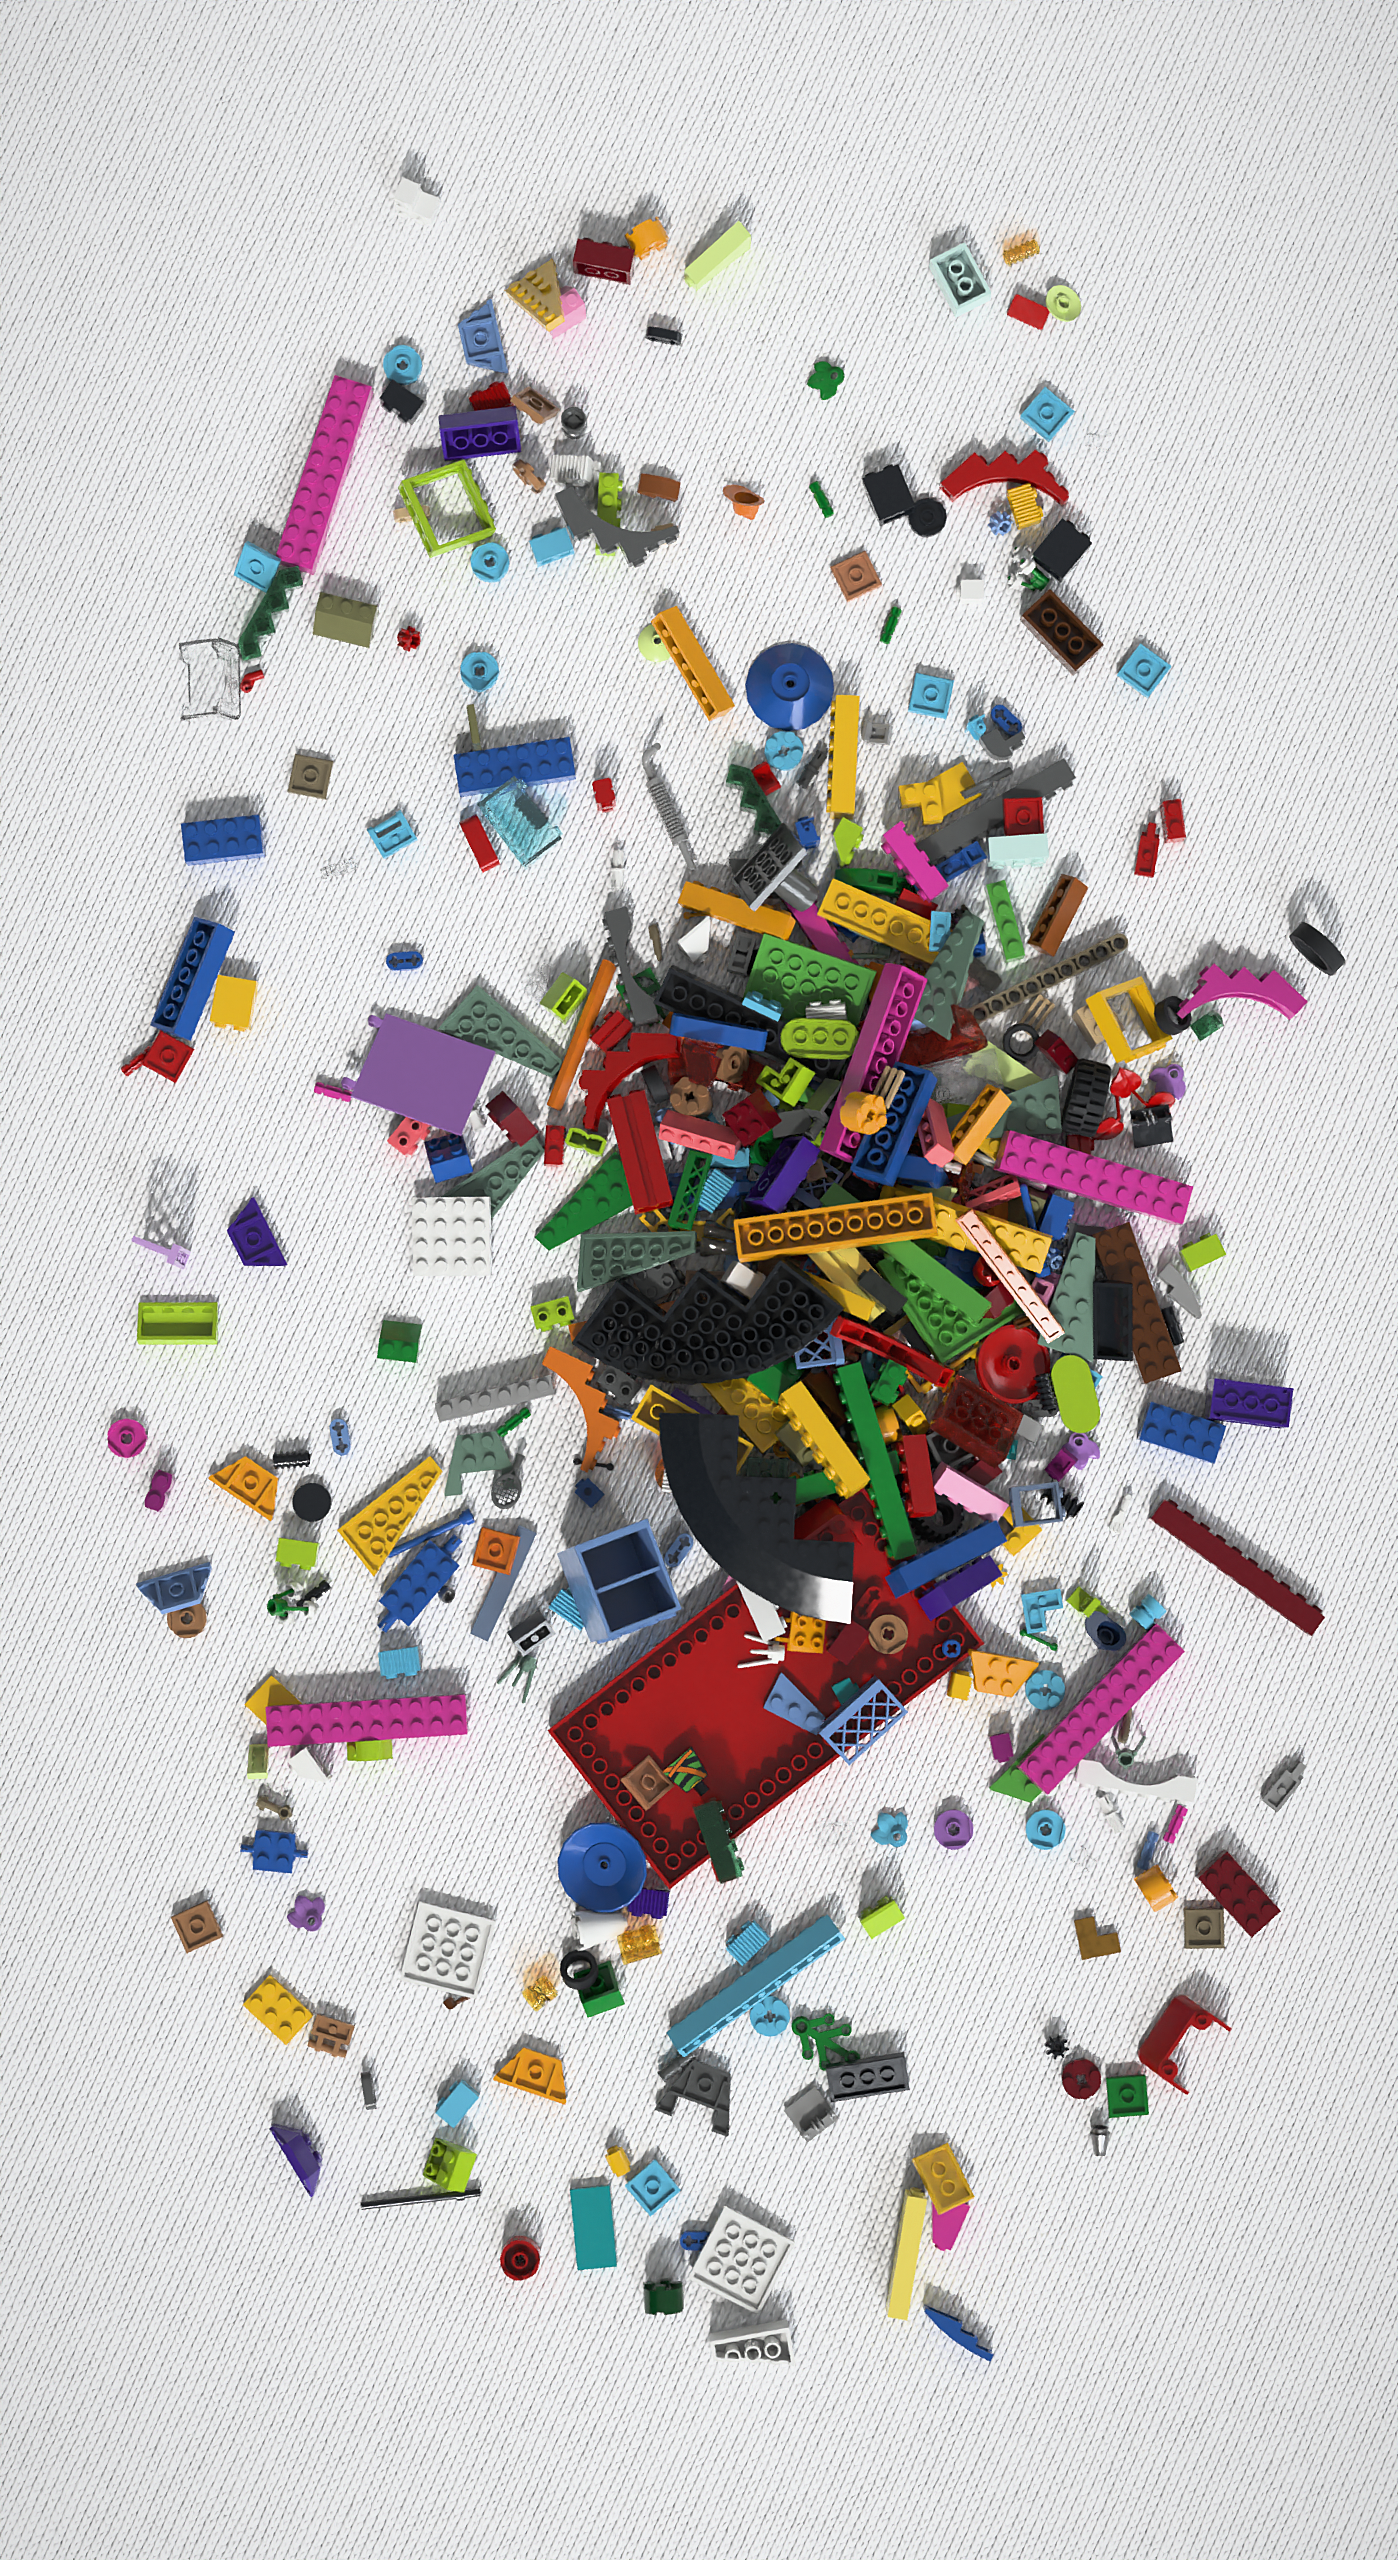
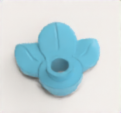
M902 1812L898 1813L895 1817L888 1813H879L877 1818L879 1829L871 1832V1837L874 1841L881 1845L891 1844L893 1847L905 1845L907 1842L906 1829L908 1827L906 1816ZM897 1833L901 1836L898 1841L894 1840V1835Z

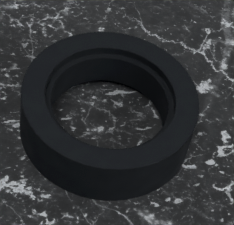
M1302 922L1289 935L1295 948L1323 973L1333 976L1345 963V958L1338 948L1310 924Z

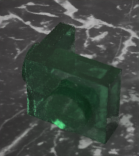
M1212 1010L1192 1023L1190 1027L1201 1042L1224 1027L1221 1015Z

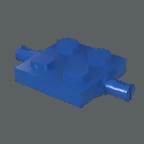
M946 1246L945 1257L933 1256L937 1262L968 1286L978 1289L983 1287L982 1284L977 1282L972 1273L976 1261L979 1257H982L980 1253L968 1249L961 1251Z
M256 1829L253 1845L241 1844L240 1852L252 1853V1870L290 1874L293 1872V1863L296 1857L308 1859L309 1850L297 1849L295 1843L296 1833Z

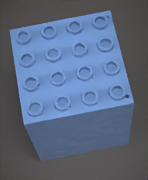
M648 1519L557 1553L590 1643L596 1641L597 1644L615 1640L622 1637V1635L633 1633L641 1628L677 1615L676 1611L681 1610Z

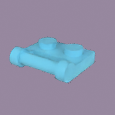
M398 810L394 816L372 828L371 826L366 829L383 859L388 858L418 840L401 810ZM399 821L402 825L380 838L377 837L376 834Z

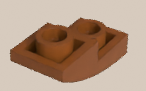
M641 473L637 493L651 498L658 496L676 502L681 482L662 476Z

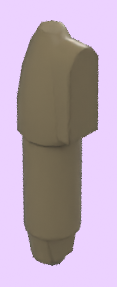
M652 924V926H648L649 937L653 941L654 954L657 960L661 961L660 933L656 924Z
M1132 1708L1124 1715L1122 1728L1119 1730L1118 1742L1123 1744L1127 1742L1129 1737Z

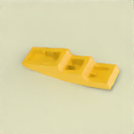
M804 1271L844 1307V1311L868 1321L876 1302Z

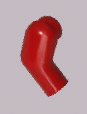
M262 669L244 675L240 684V689L244 693L251 692L255 681L265 678Z

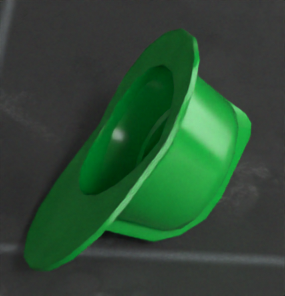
M772 1129L757 1138L750 1146L749 1154L751 1159L749 1162L766 1167L784 1138L773 1139Z

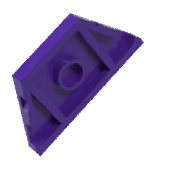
M252 1197L243 1211L239 1213L237 1219L226 1230L243 1265L287 1266L288 1264L255 1197Z

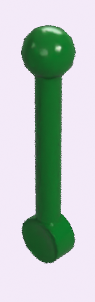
M1025 1629L1019 1631L1021 1636H1027L1049 1646L1052 1651H1056L1058 1648L1056 1643H1049L1032 1634H1027Z

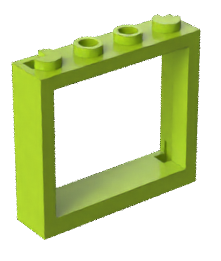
M464 459L402 480L398 486L399 493L429 558L492 537L496 530L495 520L490 517L488 505L482 499L479 485L474 482L472 470L468 468ZM458 474L483 530L439 545L414 492V488Z

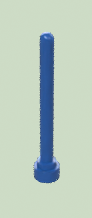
M1021 1184L1020 1193L1028 1227L1037 1231L1028 1187L1026 1184ZM1044 1262L1041 1274L1035 1272L1036 1277L1050 1275V1266L1047 1265V1262Z
M467 1508L461 1511L462 1513L459 1514L458 1518L394 1547L388 1558L394 1557L461 1524L471 1525L475 1523L470 1509Z

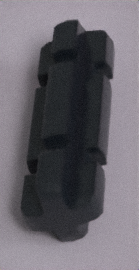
M322 1580L318 1584L319 1586H315L308 1592L304 1599L296 1603V1606L303 1607L304 1602L311 1601L312 1597H315L317 1601L323 1596L324 1592L326 1593L331 1589L330 1584L326 1580Z

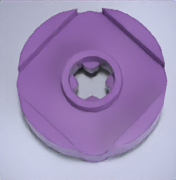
M950 1809L937 1816L933 1831L940 1845L950 1850H958L969 1843L973 1836L974 1828L967 1814L960 1810ZM951 1824H955V1827H959V1831H956V1835H952L951 1832H948V1828L951 1827Z

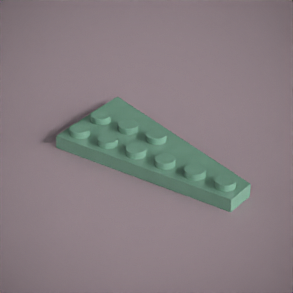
M479 985L470 992L438 1028L462 1040L495 1051L499 1056L550 1078H553L558 1073L563 1063L555 1053Z
M533 1136L522 1147L517 1145L441 1197H491L492 1220L544 1154V1149L537 1138Z
M696 1231L581 1234L577 1291L582 1292L695 1253L697 1233Z

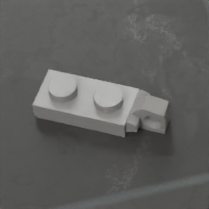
M1298 1761L1293 1768L1289 1766L1261 1800L1278 1813L1302 1783L1301 1781L1304 1777L1301 1773L1307 1766L1301 1761Z

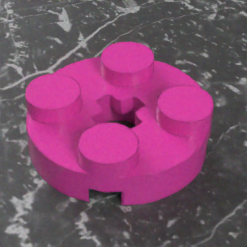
M132 1419L116 1421L111 1425L107 1434L109 1449L116 1456L124 1458L139 1455L144 1450L148 1440L143 1425ZM124 1433L126 1435H128L129 1433L132 1435V1441L130 1443H123Z

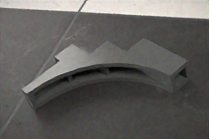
M573 486L554 494L556 504L574 541L578 539L583 541L590 537L589 534H592L601 555L607 553V555L612 554L620 547L629 568L632 566L634 568L642 566L647 560V551L652 553L658 550L660 545L665 543L670 545L676 542L680 535L677 525L650 532L630 531L616 527L591 512L580 500Z

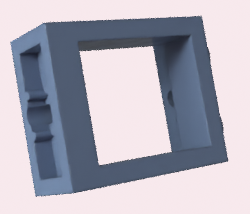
M1058 1482L1008 1488L1013 1528L1063 1522V1518L1066 1517L1064 1505L1061 1506L1060 1498H1063L1062 1486L1058 1485ZM1051 1488L1055 1518L1023 1521L1020 1492Z

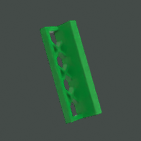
M693 1150L689 1151L668 1220V1225L672 1230L680 1231V1228L692 1229L713 1159L711 1154ZM701 1158L706 1159L705 1165L699 1168ZM696 1175H698L700 1183L693 1187ZM693 1193L695 1197L694 1202L688 1205L690 1195ZM687 1211L689 1219L688 1223L684 1224L682 1221Z

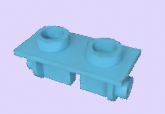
M978 714L971 717L966 724L964 732H970L975 740H979L980 737L984 736L986 731V725L983 722L985 714L980 717Z

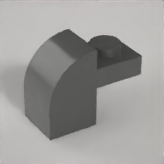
M995 728L980 737L979 743L989 757L994 760L1005 761L1012 758L1013 753L1011 749L1015 751L1024 745L1022 742H1024L1026 737L1021 731L1005 741L999 730Z

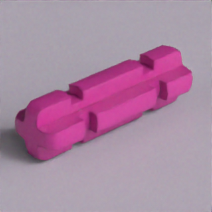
M316 1082L314 1086V1093L320 1095L324 1093V1096L338 1100L341 1098L345 1102L351 1101L352 1091H342V1088L328 1084L324 1086V1083Z
M1177 1805L1174 1811L1176 1814L1172 1816L1167 1827L1168 1832H1165L1163 1836L1164 1841L1174 1843L1176 1839L1175 1834H1178L1184 1821L1182 1818L1187 1814L1188 1809L1186 1807Z

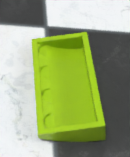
M139 1302L138 1344L218 1345V1302Z

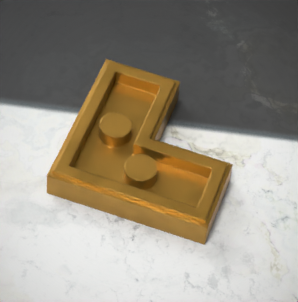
M1093 1916L1074 1920L1082 1960L1121 1953L1117 1932L1097 1935Z

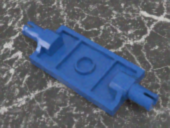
M746 1168L720 1170L733 1179L735 1183L716 1210L734 1209V1203L739 1197L748 1195L756 1181H749L747 1179ZM683 1172L668 1173V1184L673 1204ZM696 1175L693 1187L700 1183L698 1175ZM692 1193L690 1195L688 1205L694 1202V1196L692 1195ZM698 1206L697 1211H706L700 1206Z
M452 1534L443 1547L440 1546V1548L429 1540L381 1597L379 1602L387 1608L388 1612L377 1626L382 1628L387 1623L382 1629L385 1633L388 1632L397 1619L409 1627L460 1567L452 1559V1554L463 1541L458 1538L453 1544L457 1538L455 1534Z

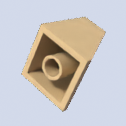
M1106 1000L1121 1031H1125L1110 1003ZM1088 1005L1076 1010L1072 1015V1019L1090 1049L1093 1050L1105 1043L1106 1041Z

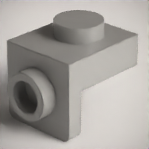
M864 720L860 732L861 739L868 744L890 745L893 726L891 724L872 723L869 720Z

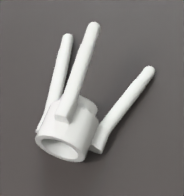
M744 1634L746 1638L772 1645L768 1646V1650H750L751 1653L767 1654V1658L771 1659L738 1664V1668L769 1663L778 1664V1661H784L785 1646L779 1645V1641L768 1640L763 1642L760 1637Z

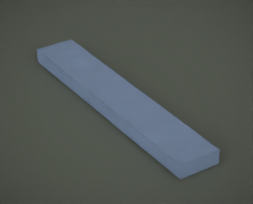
M521 1525L518 1526L515 1536L521 1538L511 1574L506 1575L497 1572L470 1634L487 1642L489 1641L537 1535L536 1532Z

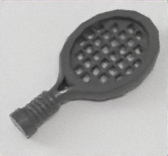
M516 1454L512 1470L498 1477L492 1486L491 1499L499 1509L511 1508L521 1496L522 1486L518 1478V1469H520L525 1459V1456L522 1454ZM500 1487L506 1489V1492L507 1490H509L510 1493L514 1492L513 1495H511L512 1498L510 1499V1503L507 1502V1500L504 1501V1497L508 1493L503 1492L505 1493L504 1496L498 1494V1491H501L499 1490Z

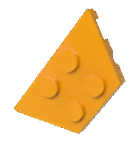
M247 1456L209 1476L208 1479L269 1521L273 1520L278 1477Z
M974 1649L968 1650L972 1661L974 1689L978 1692L1012 1698L1039 1665L1034 1660Z
M523 2047L493 2078L494 2081L566 2105L567 2099L561 2059Z

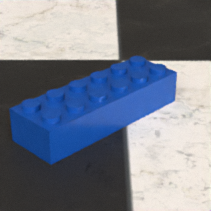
M570 737L453 755L460 797L576 780Z
M194 916L150 1026L167 1034L191 1041L235 931L219 923Z
M895 1061L893 1068H896L898 1071H904L905 1076L889 1109L886 1108L887 1123L876 1133L864 1135L850 1168L860 1178L890 1187L894 1186L938 1080L929 1070ZM895 1075V1077H894V1079H893V1081H892V1083H891V1087H892V1085H893V1083H894V1081H895L897 1075ZM887 1092V1094H886V1096H885V1098H884V1102H885V1100H886V1098H887L889 1092Z
M986 1520L978 1526L970 1528L960 1535L954 1536L944 1543L938 1544L928 1551L900 1563L889 1570L891 1574L886 1576L885 1579L895 1598H898L994 1550L1007 1542V1539L997 1520L991 1523Z

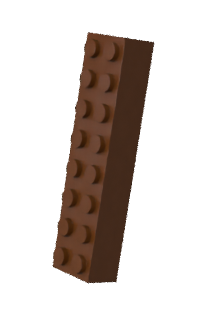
M1130 1222L1090 1235L1095 1237V1252L1104 1279L1133 1283V1362L1141 1384H1147L1181 1372L1179 1361Z

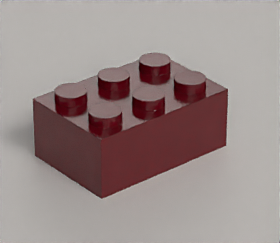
M577 238L573 257L574 274L631 285L635 267V250L626 245L618 247L606 241L598 243L590 238Z

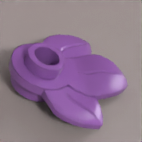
M1170 1064L1166 1068L1158 1067L1151 1072L1149 1079L1157 1082L1155 1093L1161 1091L1169 1092L1177 1100H1180L1185 1093L1184 1070L1180 1065ZM1175 1070L1178 1072V1075L1172 1077L1170 1072Z
M1073 1432L1069 1437V1441L1061 1447V1449L1063 1447L1079 1459L1074 1464L1079 1470L1085 1468L1089 1458H1100L1098 1445L1089 1440L1085 1433ZM1082 1439L1083 1442L1081 1444H1076L1075 1440Z
M298 1895L294 1904L295 1911L287 1914L288 1921L296 1928L304 1927L310 1932L319 1930L322 1926L321 1916L325 1911L324 1901L321 1897L311 1901L305 1896ZM311 1918L315 1919L313 1925L309 1924V1920Z

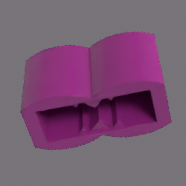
M158 1470L154 1474L151 1482L152 1489L149 1490L145 1497L144 1505L146 1508L157 1512H162L165 1509L169 1498L168 1493L175 1484V1474L164 1470Z

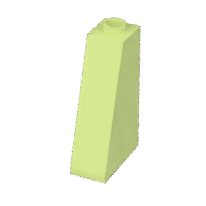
M740 221L736 222L684 270V281L690 288L693 287L697 291L751 248V234Z
M986 1039L961 1072L965 1076L1012 1092L1043 1080Z

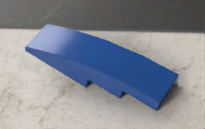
M924 2304V2313L940 2330L971 2353L991 2362L994 2355L993 2351L978 2345L977 2335L961 2329L963 2324L961 2319Z

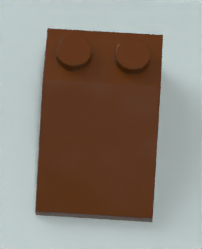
M810 1370L795 1383L797 1384L800 1381L803 1383L835 1430L846 1422L844 1409L833 1383L824 1371L814 1375Z

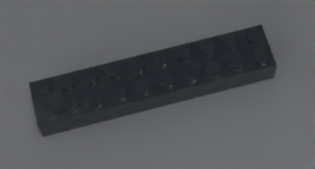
M673 964L671 965L653 1002L654 1004L673 1013L765 1029L768 1031L765 1050L755 1052L784 1066L791 1057L815 1072L812 1079L819 1083H822L825 1078L836 1080L846 1059L796 1058L789 1055L783 1049L780 1037L782 1029L790 1020L780 1016L778 1021L773 1020L742 1005L744 998Z

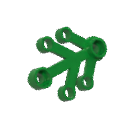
M826 2013L823 2017L811 2020L805 2016H798L792 2021L791 2028L794 2034L800 2036L803 2048L802 2057L805 2060H811L814 2056V2052L809 2046L808 2036L815 2039L820 2059L819 2067L823 2071H826V2068L821 2066L822 2061H827L830 2064L825 2046L844 2057L845 2061H849L848 2057L851 2054H854L856 2059H860V2055L856 2050L848 2051L829 2039L842 2035L849 2036L852 2032L849 2024L845 2023L839 2028L818 2032L813 2027L824 2024L831 2026L834 2024L835 2018L833 2014ZM831 2016L833 2019L832 2022L827 2023L825 2018ZM800 2022H803L805 2024V2028L799 2029L797 2025ZM847 2026L849 2032L843 2033L842 2028ZM806 2050L811 2051L810 2057L804 2056Z

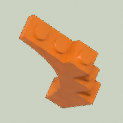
M550 1346L542 1365L556 1372L568 1383L583 1408L587 1424V1445L580 1469L588 1473L589 1469L593 1471L597 1463V1459H594L597 1452L601 1453L605 1446L604 1437L610 1440L613 1437L617 1438L622 1427L618 1426L619 1421L599 1413L600 1409L604 1410L608 1399L605 1398L607 1394L586 1385L587 1381L591 1382L595 1371L592 1370L593 1366Z

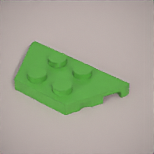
M1042 1733L989 1788L992 1791L1031 1803L1042 1791L1016 1766L1045 1735Z

